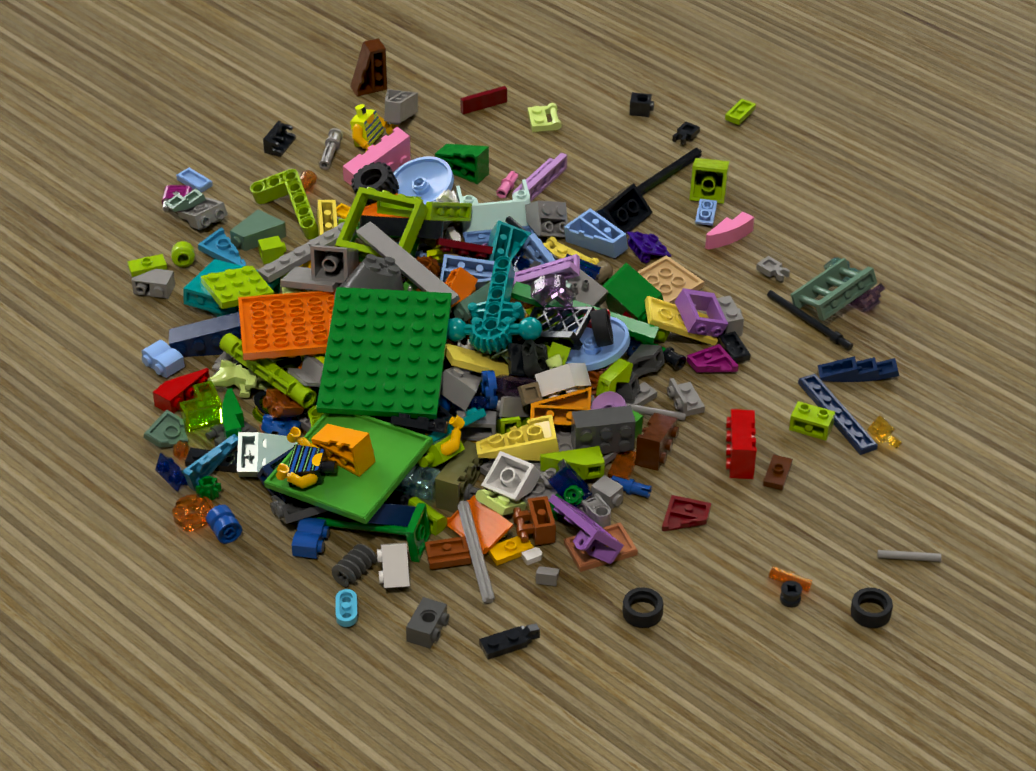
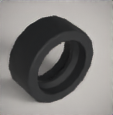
M607 309L591 311V324L596 345L598 347L612 345L613 332Z
M642 587L630 590L623 599L622 612L624 619L627 623L638 628H649L661 621L663 615V598L658 592L650 588ZM644 602L651 604L655 609L649 613H640L634 611L631 606Z
M860 589L853 596L851 616L861 626L867 628L882 627L891 618L893 609L892 599L881 589ZM866 602L875 603L881 606L884 611L870 613L863 610L859 605Z

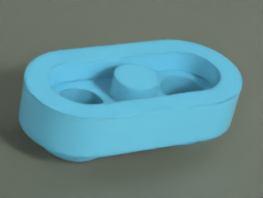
M343 589L336 594V622L340 626L350 627L358 619L357 594L353 590Z

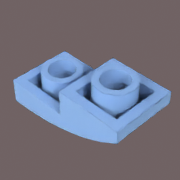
M700 199L695 224L713 226L717 201Z

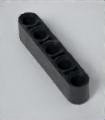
M361 215L359 228L371 221L386 235L402 237L409 218ZM424 220L417 238H443L444 221Z

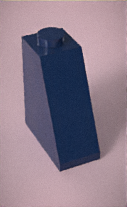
M383 503L368 523L408 527L416 506Z

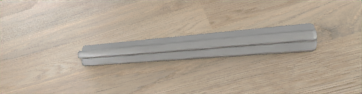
M460 501L457 507L482 600L484 603H492L495 596L468 501Z

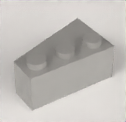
M458 367L444 370L440 394L466 411L482 379L481 373Z

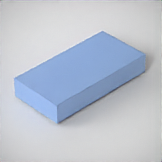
M190 167L176 175L178 181L190 186L193 190L196 188L201 193L213 186L210 179Z

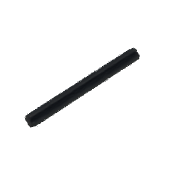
M694 148L636 186L641 195L693 162L695 158L701 157V149Z

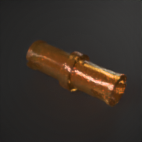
M772 566L768 576L769 579L782 583L796 581L802 586V590L806 592L810 591L813 582L812 579L796 575L794 571L788 572Z

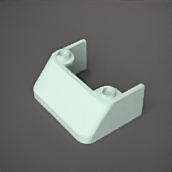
M525 179L522 180V190L514 192L512 200L478 203L477 198L472 195L462 196L460 186H456V196L459 203H472L470 221H460L462 233L491 230L498 220L505 222L508 216L512 217L521 226H529L526 222L525 205L531 203Z

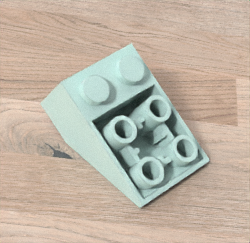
M238 432L237 473L239 477H257L258 472L263 466L298 443L289 442L287 436Z

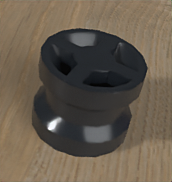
M796 581L784 582L781 586V604L789 608L797 607L801 602L802 586Z

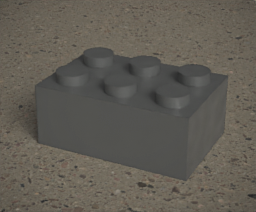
M631 405L572 412L571 443L573 450L599 446L602 454L634 451L636 421Z

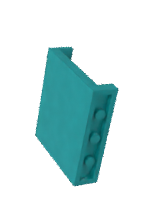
M214 259L183 288L184 304L222 315L239 312V306L221 309L202 285L201 276L208 275L209 273L223 272L227 269H238L243 266ZM280 277L270 283L266 281L274 292H280Z

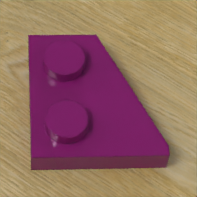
M720 344L687 355V362L695 372L738 371V364Z

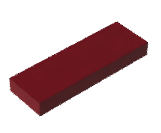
M502 86L460 98L461 113L464 115L506 103L507 88Z

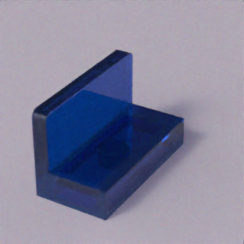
M564 459L558 463L559 470L548 479L550 485L563 499H565V490L571 485H576L583 490V500L592 494L590 487Z

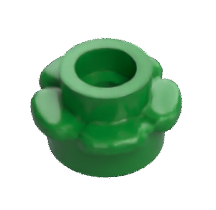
M571 485L564 492L566 502L572 505H578L583 500V490L576 485Z

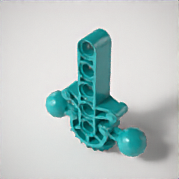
M500 256L494 262L487 301L468 304L472 324H466L460 318L449 319L447 338L450 341L458 342L463 340L466 335H470V344L476 350H480L482 353L488 351L491 354L493 351L498 353L499 349L502 348L506 350L508 343H512L513 335H520L524 340L531 339L533 341L541 336L542 324L534 317L524 318L525 312L520 302H510L515 270L508 256ZM523 319L519 324H514L515 320Z

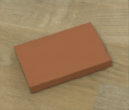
M621 522L603 527V529L624 545L613 562L637 555L638 550ZM576 535L564 539V545L580 572L608 564L590 556L586 551L577 549L573 543Z

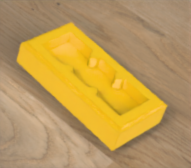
M516 536L495 544L488 551V554L498 566L521 557V552L532 549L534 546L529 540L522 542L520 537Z

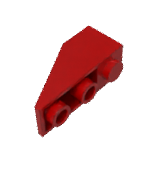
M205 368L165 381L153 391L155 407L163 411L168 410L173 414L180 410L186 403L195 398L198 393L209 386V369Z

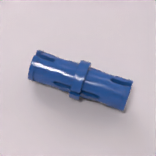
M615 475L612 476L611 479L622 485L623 491L626 494L631 495L632 493L646 498L650 497L649 492L652 491V486L637 483L634 479L627 480Z

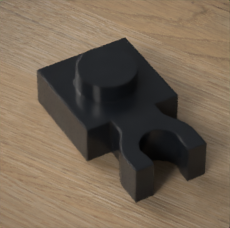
M684 122L677 129V133L673 135L672 141L681 140L680 144L684 145L687 139L692 140L700 133V127Z

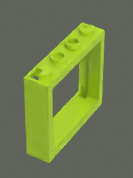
M359 187L335 246L358 249L359 257L366 258L367 254L383 258L370 246L350 242L367 200L372 199L413 209L399 242V246L410 254L428 211V207L423 203V200L417 197L413 199L408 198L403 194L394 195L386 190L380 192L372 187Z

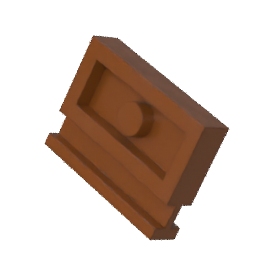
M465 536L425 542V551L430 569L471 564V556Z

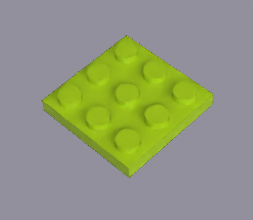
M253 266L227 269L223 272L209 273L208 275L201 276L202 285L221 309L239 306L238 297L274 294V291Z

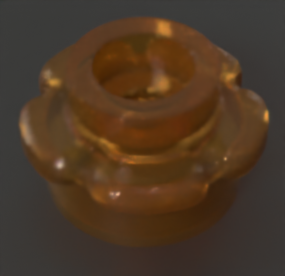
M180 440L177 444H174L173 454L179 460L187 457L189 452L188 443Z

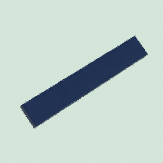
M816 374L799 378L798 384L818 407L835 411L834 426L860 455L877 450L878 444Z

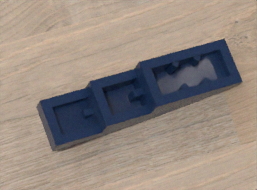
M854 356L817 365L821 381L865 382L899 376L895 358L876 362L875 357L856 362Z

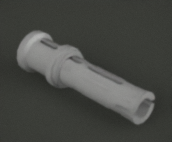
M332 128L329 130V137L325 141L326 148L319 163L321 169H329L335 150L340 146V141L343 138V132L340 129Z

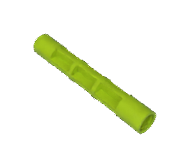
M232 333L223 336L219 346L224 352L302 407L308 408L315 402L317 394L314 390L304 386L295 377L268 358L255 361L243 360L242 340Z

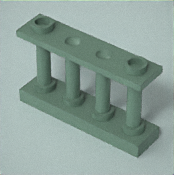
M842 258L790 295L793 305L799 309L806 304L816 307L819 319L824 321L875 286L877 280L874 268L868 266L857 273L849 270L846 258ZM846 276L851 278L846 282L841 281ZM832 286L838 287L833 291L828 290ZM819 295L825 296L819 301L814 299Z

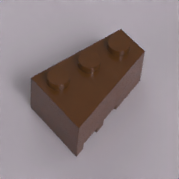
M379 38L364 41L350 85L357 97L387 90L386 48Z

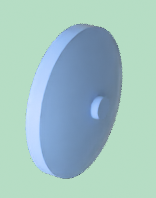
M419 157L404 163L394 171V175L399 183L398 194L419 196L425 205L426 201H436V198L444 190L447 191L449 189L451 191L454 183V175L449 164L437 157Z
M610 316L613 344L602 347L596 345L592 328L586 327L580 338L583 345L580 350H570L566 364L585 363L587 371L600 369L612 364L629 347L630 335L627 326L621 320Z

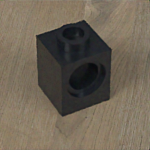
M632 92L629 115L649 117L650 111L654 110V101H651L652 94Z

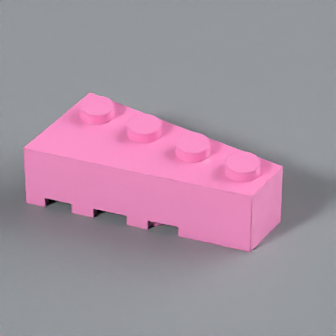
M399 127L393 129L391 135H385L377 145L374 146L372 144L368 147L366 153L357 155L343 165L344 181L351 185L354 174L360 168L362 169L363 166L373 162L386 163L394 172L401 165L411 160L410 136Z

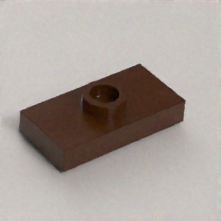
M773 454L763 486L783 491L793 459Z

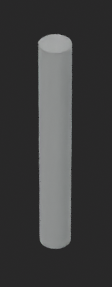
M878 550L877 558L941 562L940 553Z

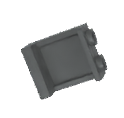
M276 495L271 496L273 501L270 503L272 513L276 514L278 519H281L286 524L328 511L301 500L285 503Z

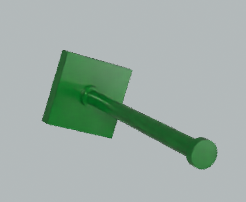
M425 503L417 504L408 527L373 523L364 524L359 521L316 516L309 517L326 519L327 526L406 535L412 562H420L425 550V542H428L431 536Z

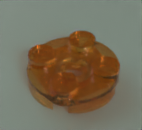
M197 494L186 495L178 499L176 506L172 509L173 519L186 532L204 527L208 524L206 516L214 508L213 503L205 496L201 498L197 497Z

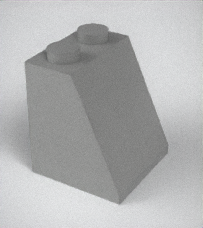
M320 245L310 246L312 281L343 283L359 266L358 249Z

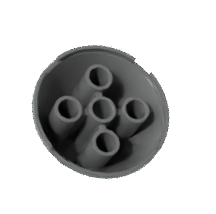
M367 254L366 258L339 286L404 291L399 266L395 264L396 260L392 257L381 258L372 254Z

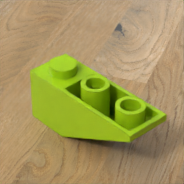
M599 446L540 454V471L545 472L549 468H555L559 475L584 480L600 478L604 476L605 461Z

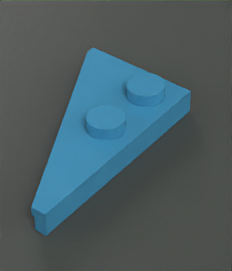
M222 227L198 244L199 251L217 260L246 266L245 260L241 259L238 250L231 243L230 238L225 235Z
M233 434L183 470L189 488L196 491L195 486L199 485L198 480L209 476L238 444L237 435Z

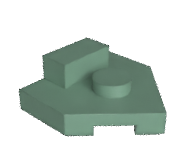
M168 410L152 424L143 437L158 447L188 445L183 419Z

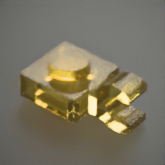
M881 415L867 429L882 444L886 440L896 449L902 444L892 434L895 428Z

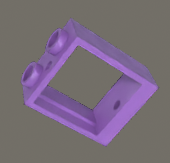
M683 288L674 301L688 333L718 337L722 335L728 326V322L714 293ZM697 310L706 311L708 318L699 317Z

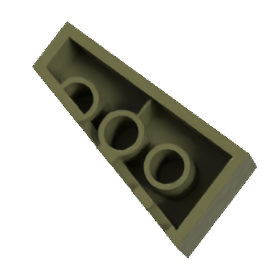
M465 441L463 443L465 449L453 456L435 478L433 498L436 499V508L455 513L458 510L459 502L464 501L467 485L472 484L474 487L481 474L480 466L488 462V458H478L476 443Z

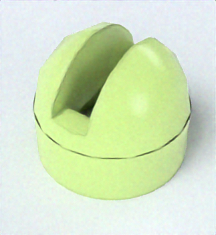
M559 354L545 360L550 369L562 366V359Z

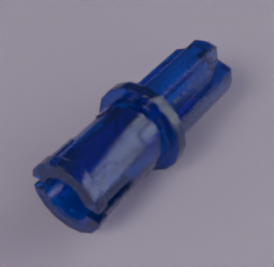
M476 396L471 400L469 407L470 409L476 407L477 410L485 409L487 402L484 397Z

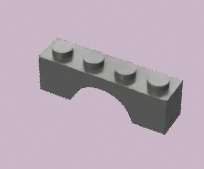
M641 344L627 360L633 363L630 382H617L616 393L620 394L624 400H633L641 391L638 377L646 373L657 372L665 363L661 345Z

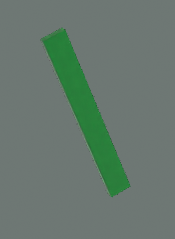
M517 281L511 292V298L538 307L592 306ZM610 311L611 317L625 323L631 337L654 343L659 330L658 326Z

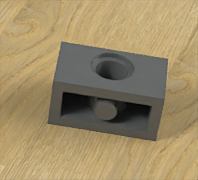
M423 597L406 626L407 642L431 649L433 643L439 640L442 627L448 624L450 615L447 613V604Z

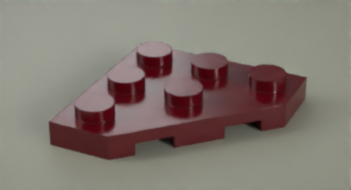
M438 238L435 245L442 252H452L462 257L482 260L490 256L493 251L491 246Z

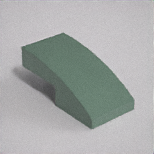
M195 188L184 197L179 193L164 204L173 212L192 208L205 201L206 198Z

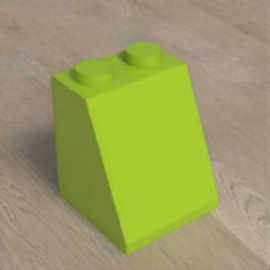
M695 158L692 167L689 200L700 201V199H707L724 204L730 161Z

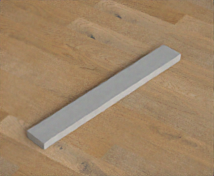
M371 221L356 230L357 236L383 258H394L396 260L395 264L399 266L401 273L423 292L452 293L451 305L460 300L459 295Z

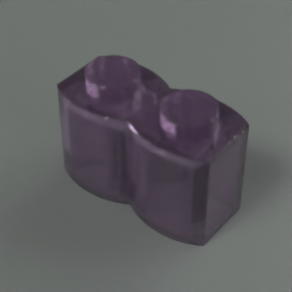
M502 374L496 376V391L508 396H518L519 391L517 387L537 381L528 377L516 378Z

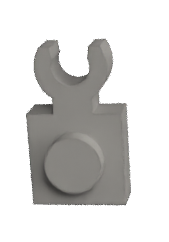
M770 256L758 262L756 270L768 277L774 275L781 282L784 276L789 277L790 275L789 269L782 267V263Z

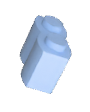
M158 340L141 350L144 365L151 367L158 375L165 378L185 367L181 353L171 348L163 340Z

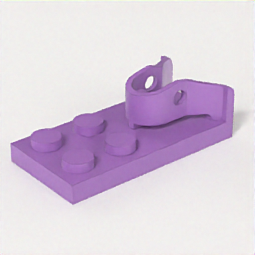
M553 494L549 499V502L555 506L553 510L562 516L565 514V520L573 525L576 523L581 528L573 540L576 548L611 564L624 545L579 508Z

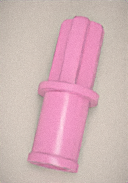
M511 171L506 178L502 179L501 186L496 191L498 197L505 198L508 192L514 188V183L518 178V174L515 171Z

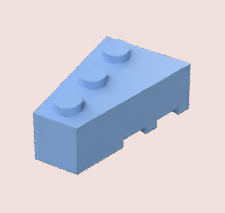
M591 208L564 226L565 238L568 243L612 258H616L628 249L626 233Z
M444 254L440 280L446 282L452 270L462 267L478 279L475 285L476 290L491 282L495 261Z

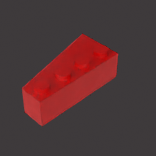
M731 409L730 417H726V429H730L726 430V442H730V444H726V456H729V458H726V470H729V478L754 479L757 452L755 410Z

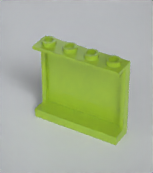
M407 196L408 198H412V199H413L414 197H417V198H420V199H421V197H419V196ZM377 201V213L410 218L413 211L412 208ZM426 201L428 211L424 220L470 221L472 203Z

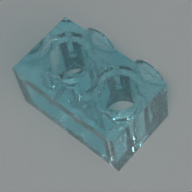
M415 464L394 491L431 501L435 491V478L438 476L439 470L431 467L423 468L419 464Z

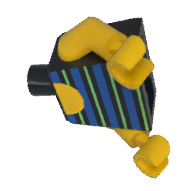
M292 427L287 435V440L291 443L297 442L298 445H294L288 466L283 463L278 465L276 469L278 471L276 473L277 479L284 480L286 478L289 487L306 488L311 485L322 484L326 473L337 472V461H328L324 449L312 444L305 437L301 438L300 429Z

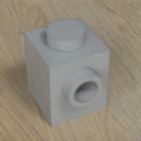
M606 475L591 485V498L594 494L598 493L611 510L622 503L623 486Z

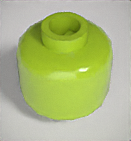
M186 241L177 242L171 250L173 263L178 267H189L195 260L194 247Z

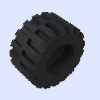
M373 162L363 166L362 169L360 168L354 174V178L351 180V186L355 194H357L359 187H372L377 191L382 192V190H386L392 194L398 193L399 183L391 167L387 166L386 163L381 164V162ZM368 199L365 206L376 203L377 201Z

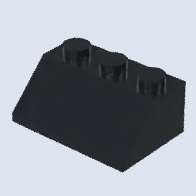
M634 183L621 189L595 210L596 213L626 234L627 231L630 232L653 213Z

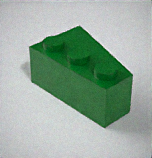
M445 144L435 153V157L449 164L453 175L477 185L489 175V146Z

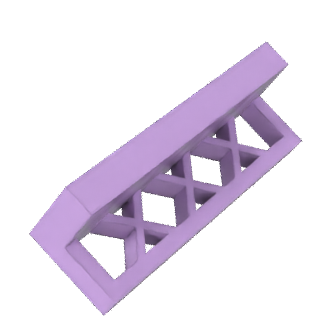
M560 153L555 159L549 158L526 179L530 201L535 199L567 169L566 154ZM522 183L512 192V195L514 192L522 190Z
M575 254L515 272L513 287L517 281L537 288L550 275L564 280L580 276V256Z

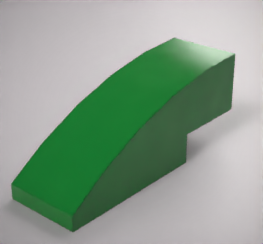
M232 388L227 389L222 404L225 440L233 434L238 436V432H242L241 428L245 427L243 411Z

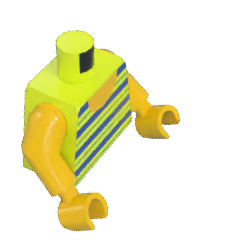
M364 104L355 107L357 114L350 121L355 147L365 148L366 151L384 132L383 127L386 128L388 135H391L393 129L398 127V125H389L375 110L366 109Z

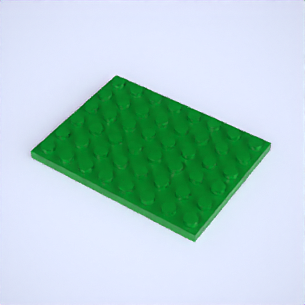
M337 287L316 406L317 413L398 417L399 413L411 415V418H418L420 416L437 419L452 293Z

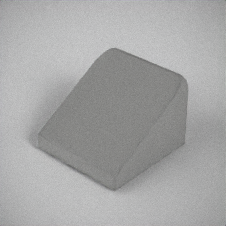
M539 566L536 571V584L557 586L560 569Z

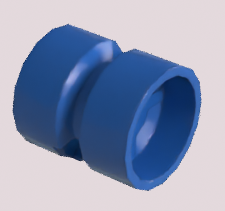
M227 505L215 506L207 513L206 522L221 543H231L241 535L242 526Z

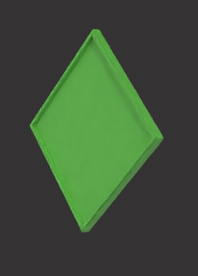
M324 413L304 436L308 441L312 443L311 438L327 424L367 432L370 435L376 462L360 477L337 465V472L326 473L322 484L311 485L306 488L289 487L286 478L284 480L277 479L276 473L278 471L275 469L264 481V486L367 524L433 444V438L367 415ZM293 449L281 463L288 466Z

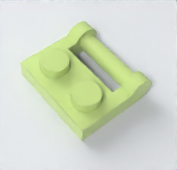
M550 103L548 106L528 107L527 113L532 132L559 130L562 127L561 121L558 119V109L555 103ZM546 114H551L552 122L547 121Z
M478 490L475 495L480 503L502 516L513 513V509L516 507L521 508V511L526 508V503L521 499L514 501L490 490Z

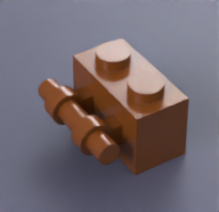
M548 496L528 498L526 511H521L519 507L513 509V521L517 524L516 532L522 542H527L529 540L528 535L532 534L535 545L555 543L556 524Z

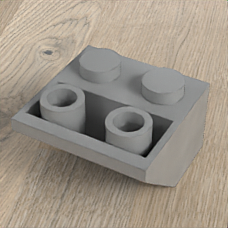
M537 200L525 205L526 222L538 236L565 238L564 226L568 224L566 202Z

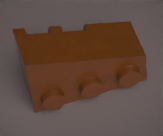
M654 413L647 423L649 425L648 428L644 427L642 429L644 434H638L635 465L658 471L661 464L666 462L667 451H671L673 438H677L679 427H677V418Z

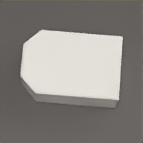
M535 547L521 552V557L526 565L541 561L542 551L540 548Z

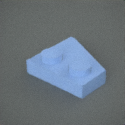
M535 233L529 235L517 253L520 257L525 255L529 258V263L531 264L534 261L541 262L540 265L555 261L553 255Z

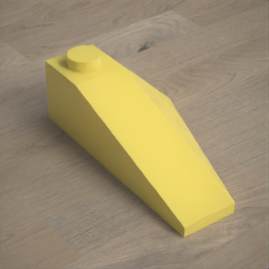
M552 414L532 418L526 421V425L519 428L513 426L505 434L497 433L476 442L478 458L496 459L499 452L502 451L522 460L540 461V454L559 452Z

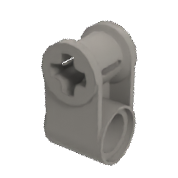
M598 493L594 494L592 498L582 500L578 504V508L602 528L611 525V508Z

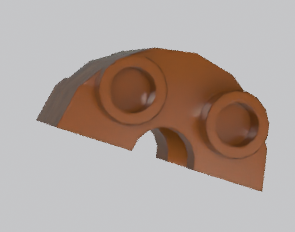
M266 390V396L263 398V407L268 409L273 418H293L303 413L304 407L280 390Z

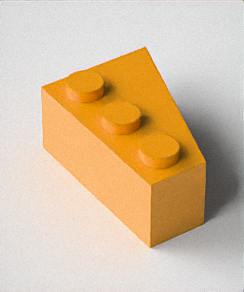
M592 387L531 403L530 419L552 414L554 426H571L572 412L591 410Z
M327 424L311 438L312 444L326 451L329 461H337L338 466L359 477L376 462L370 435L367 432Z

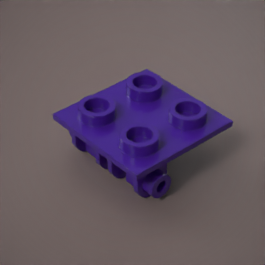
M627 231V234L630 236L627 244L641 262L648 263L651 255H667L671 257L667 248L658 240L659 238L656 235Z

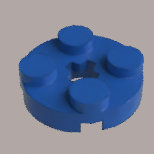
M493 370L481 371L482 382L480 387L481 394H485V398H483L484 410L497 409L498 396H496L497 382L495 372Z
M269 414L263 415L261 429L266 433L272 434V431L278 432V435L287 436L292 427H297L301 430L300 421L292 420V418H273Z

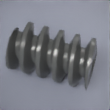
M357 544L343 559L333 566L332 576L337 583L346 588L349 584H354L357 579L361 578L362 574L366 573L367 569L372 567V564L377 562V556L368 546Z

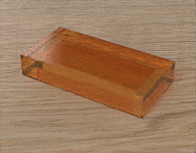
M619 452L607 477L611 479L615 475L616 477L628 480L636 465V452Z

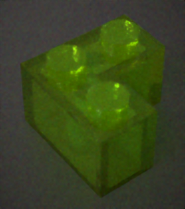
M212 380L193 385L194 399L179 402L181 418L184 421L187 432L223 422L222 402Z

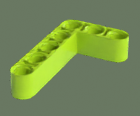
M285 170L256 181L250 186L254 200L258 204H265L289 195L305 238L311 240L318 237V225L297 170Z

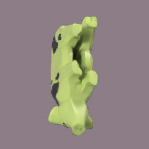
M269 359L286 372H288V368L299 367L287 359ZM221 360L217 373L208 378L211 386L228 387L233 384L236 385L240 390L239 397L241 398L250 397L252 388L260 390L275 388L240 362L232 363L227 360Z

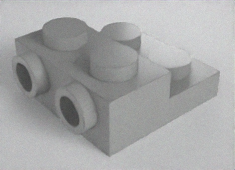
M206 198L205 201L192 208L177 211L179 218L187 220L190 227L198 230L205 229L210 223L219 222L228 215L224 202Z

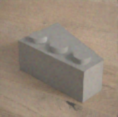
M387 89L384 121L398 125L418 112V92Z

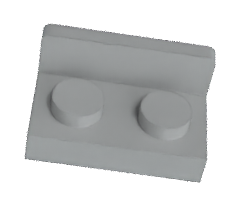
M674 378L669 379L667 394L669 398L673 399L676 410L686 413V416L705 411V406L691 382L677 385Z

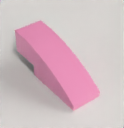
M741 212L733 220L726 217L706 234L705 248L708 250L719 248L747 236L753 231L754 217L745 212Z

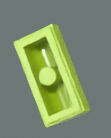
M416 496L408 501L409 506L425 503ZM425 503L431 533L436 536L445 529L447 518Z

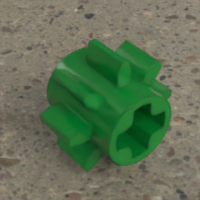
M212 476L203 477L201 480H198L199 485L195 486L196 494H199L200 499L205 501L216 499V497H219L218 492L222 491L221 483H218L217 478Z

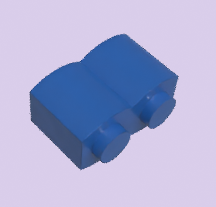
M309 517L300 519L291 545L293 556L317 559L319 554L323 553L324 540L329 537L330 527L327 526L326 519Z

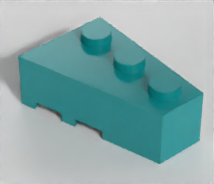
M498 220L490 233L488 246L493 247V251L485 260L495 261L500 256H508L512 261L531 233Z

